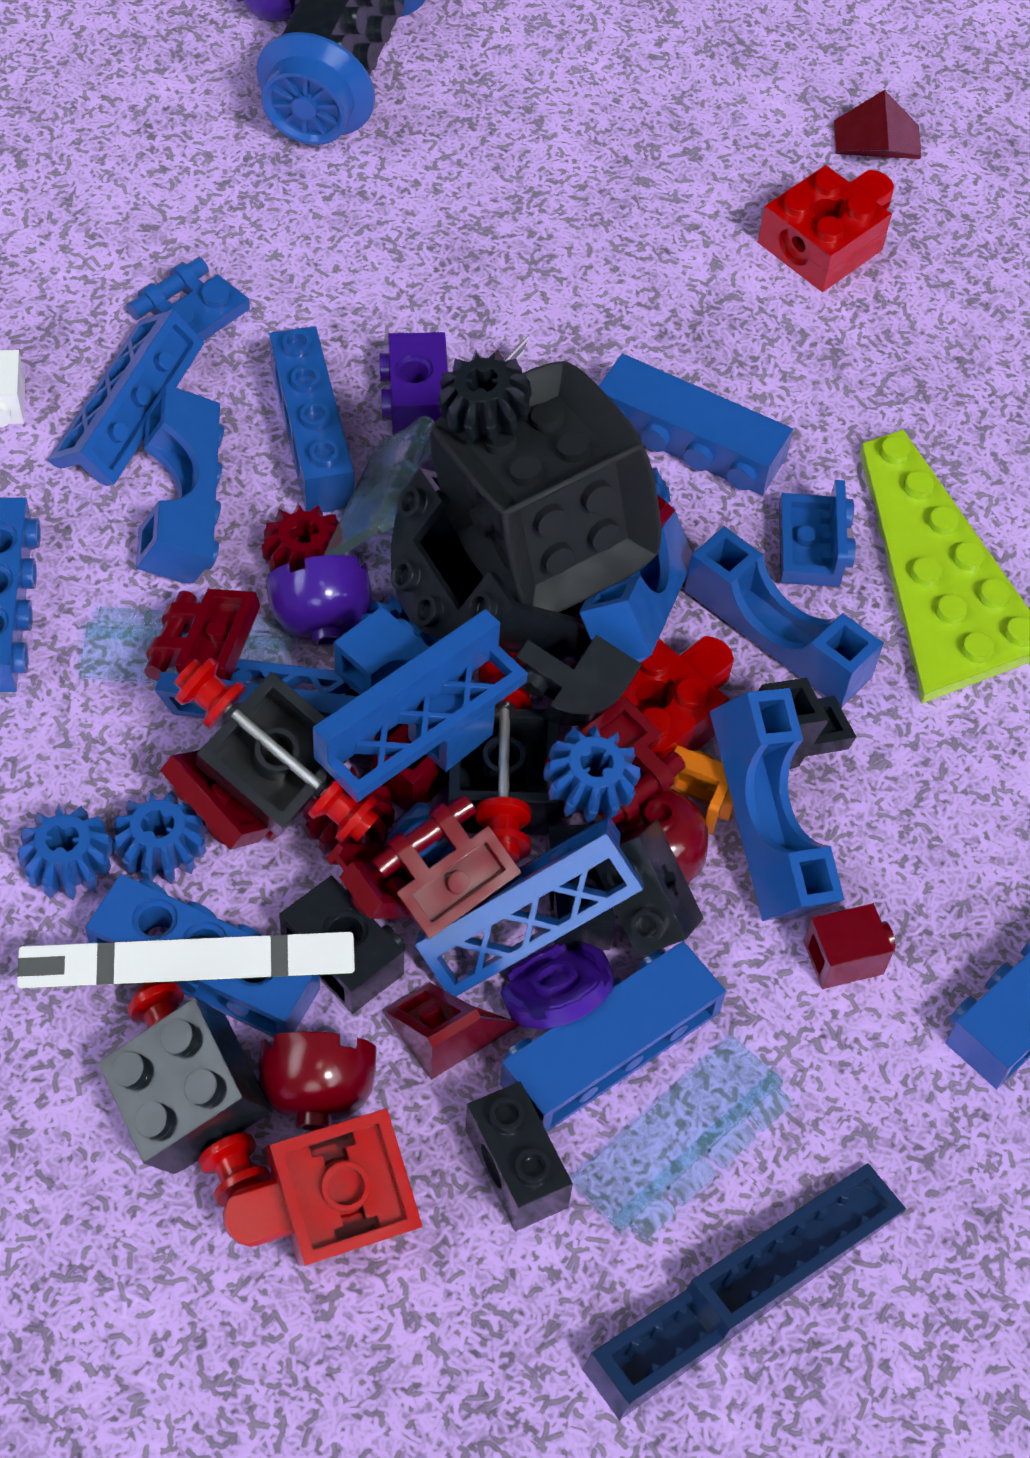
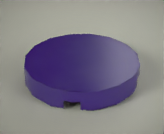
M578 943L580 950H567L565 944H557L534 952L520 961L507 975L510 983L507 987L502 985L500 993L511 1020L526 1028L547 1029L564 1026L591 1013L605 1001L613 989L614 974L604 951L588 943Z

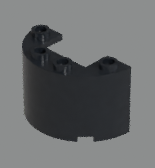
M419 467L408 487L404 488L399 495L397 502L398 511L391 540V584L395 588L400 604L409 619L427 635L441 640L487 609L500 622L499 646L504 651L513 652L517 655L527 640H530L557 659L576 651L588 642L590 636L579 613L583 606L582 602L561 612L515 601L497 573L488 571L485 577H483L467 555L457 532L450 522L445 509L449 502L440 491L436 472Z

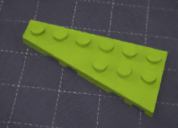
M904 429L862 443L860 458L870 498L873 499L878 518L877 527L880 538L883 539L887 555L886 563L900 619L904 624L909 644L908 653L911 665L914 666L917 676L921 704L1030 663V609Z

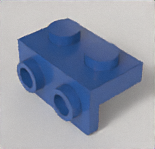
M845 480L834 481L831 496L781 494L779 502L780 583L840 587L845 567L853 568L856 541L855 538L847 537V528L852 527L854 500L846 498Z

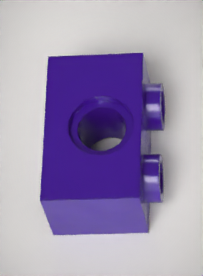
M445 332L388 333V353H379L380 382H389L390 389H381L382 418H391L392 435L430 434L432 425L444 415L440 412L438 398L441 391L442 373L448 372Z

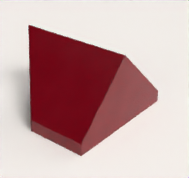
M886 90L881 91L834 120L835 154L921 159L919 125Z
M431 982L383 1010L387 1019L431 1080L519 1026V1024L509 1018L472 1006Z

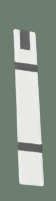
M351 932L22 946L19 948L18 988L348 974L355 971L354 936Z

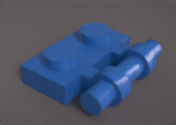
M197 257L188 264L181 262L172 268L169 272L170 276L157 285L150 283L139 290L138 297L127 304V310L135 320H139L149 312L157 315L174 310L205 341L250 309L248 297L219 274L205 283L199 280L209 272V268L202 258ZM180 291L187 294L174 304L168 301V299Z

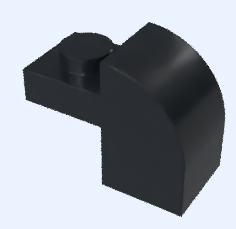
M598 635L593 638L573 669L530 640H527L515 658V661L528 673L527 683L522 685L521 688L534 696L543 697V695H546L552 699L542 718L563 726H581L594 721L618 701L642 665Z
M807 677L762 684L758 691L790 688L803 741L792 758L790 769L799 767L804 758L808 756L848 750L857 738L835 696L817 698Z

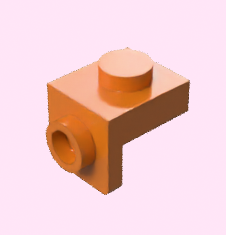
M677 745L674 752L683 758L686 766L674 777V784L670 788L709 804L705 821L708 833L713 835L719 819L729 822L734 813L723 763L715 760L711 755L703 751H691Z

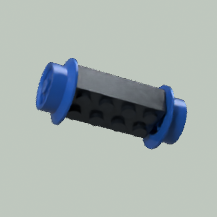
M300 0L283 34L275 37L265 45L257 61L256 73L262 91L261 103L270 122L289 138L310 145L328 144L335 141L340 135H346L361 128L370 118L375 105V90L370 74L377 66L378 57L385 43L390 39L391 30L398 17L416 11L423 5L425 0Z

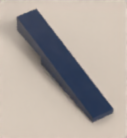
M867 1163L693 1278L685 1291L591 1352L582 1370L620 1421L902 1215L906 1210L905 1206L871 1165Z

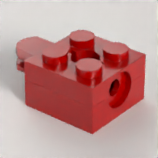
M824 165L764 206L758 243L818 290L824 292L883 250L892 216L888 209L894 184L886 174L876 170H867L849 182L833 169Z
M704 636L679 655L659 638L652 655L640 662L642 664L626 691L618 699L619 701L626 696L662 733L658 744L651 749L660 760L671 751H675L677 745L695 751L715 736L710 711L729 701V698L718 689L729 681L734 661L732 650L725 642L718 638ZM590 723L585 724V725H581V726H579V727H580L581 729H583V728H585L587 725H589Z
M387 1108L265 1147L264 1150L272 1179L235 1191L226 1201L223 1210V1226L228 1235L238 1244L254 1247L290 1236L298 1266L316 1263L423 1227Z

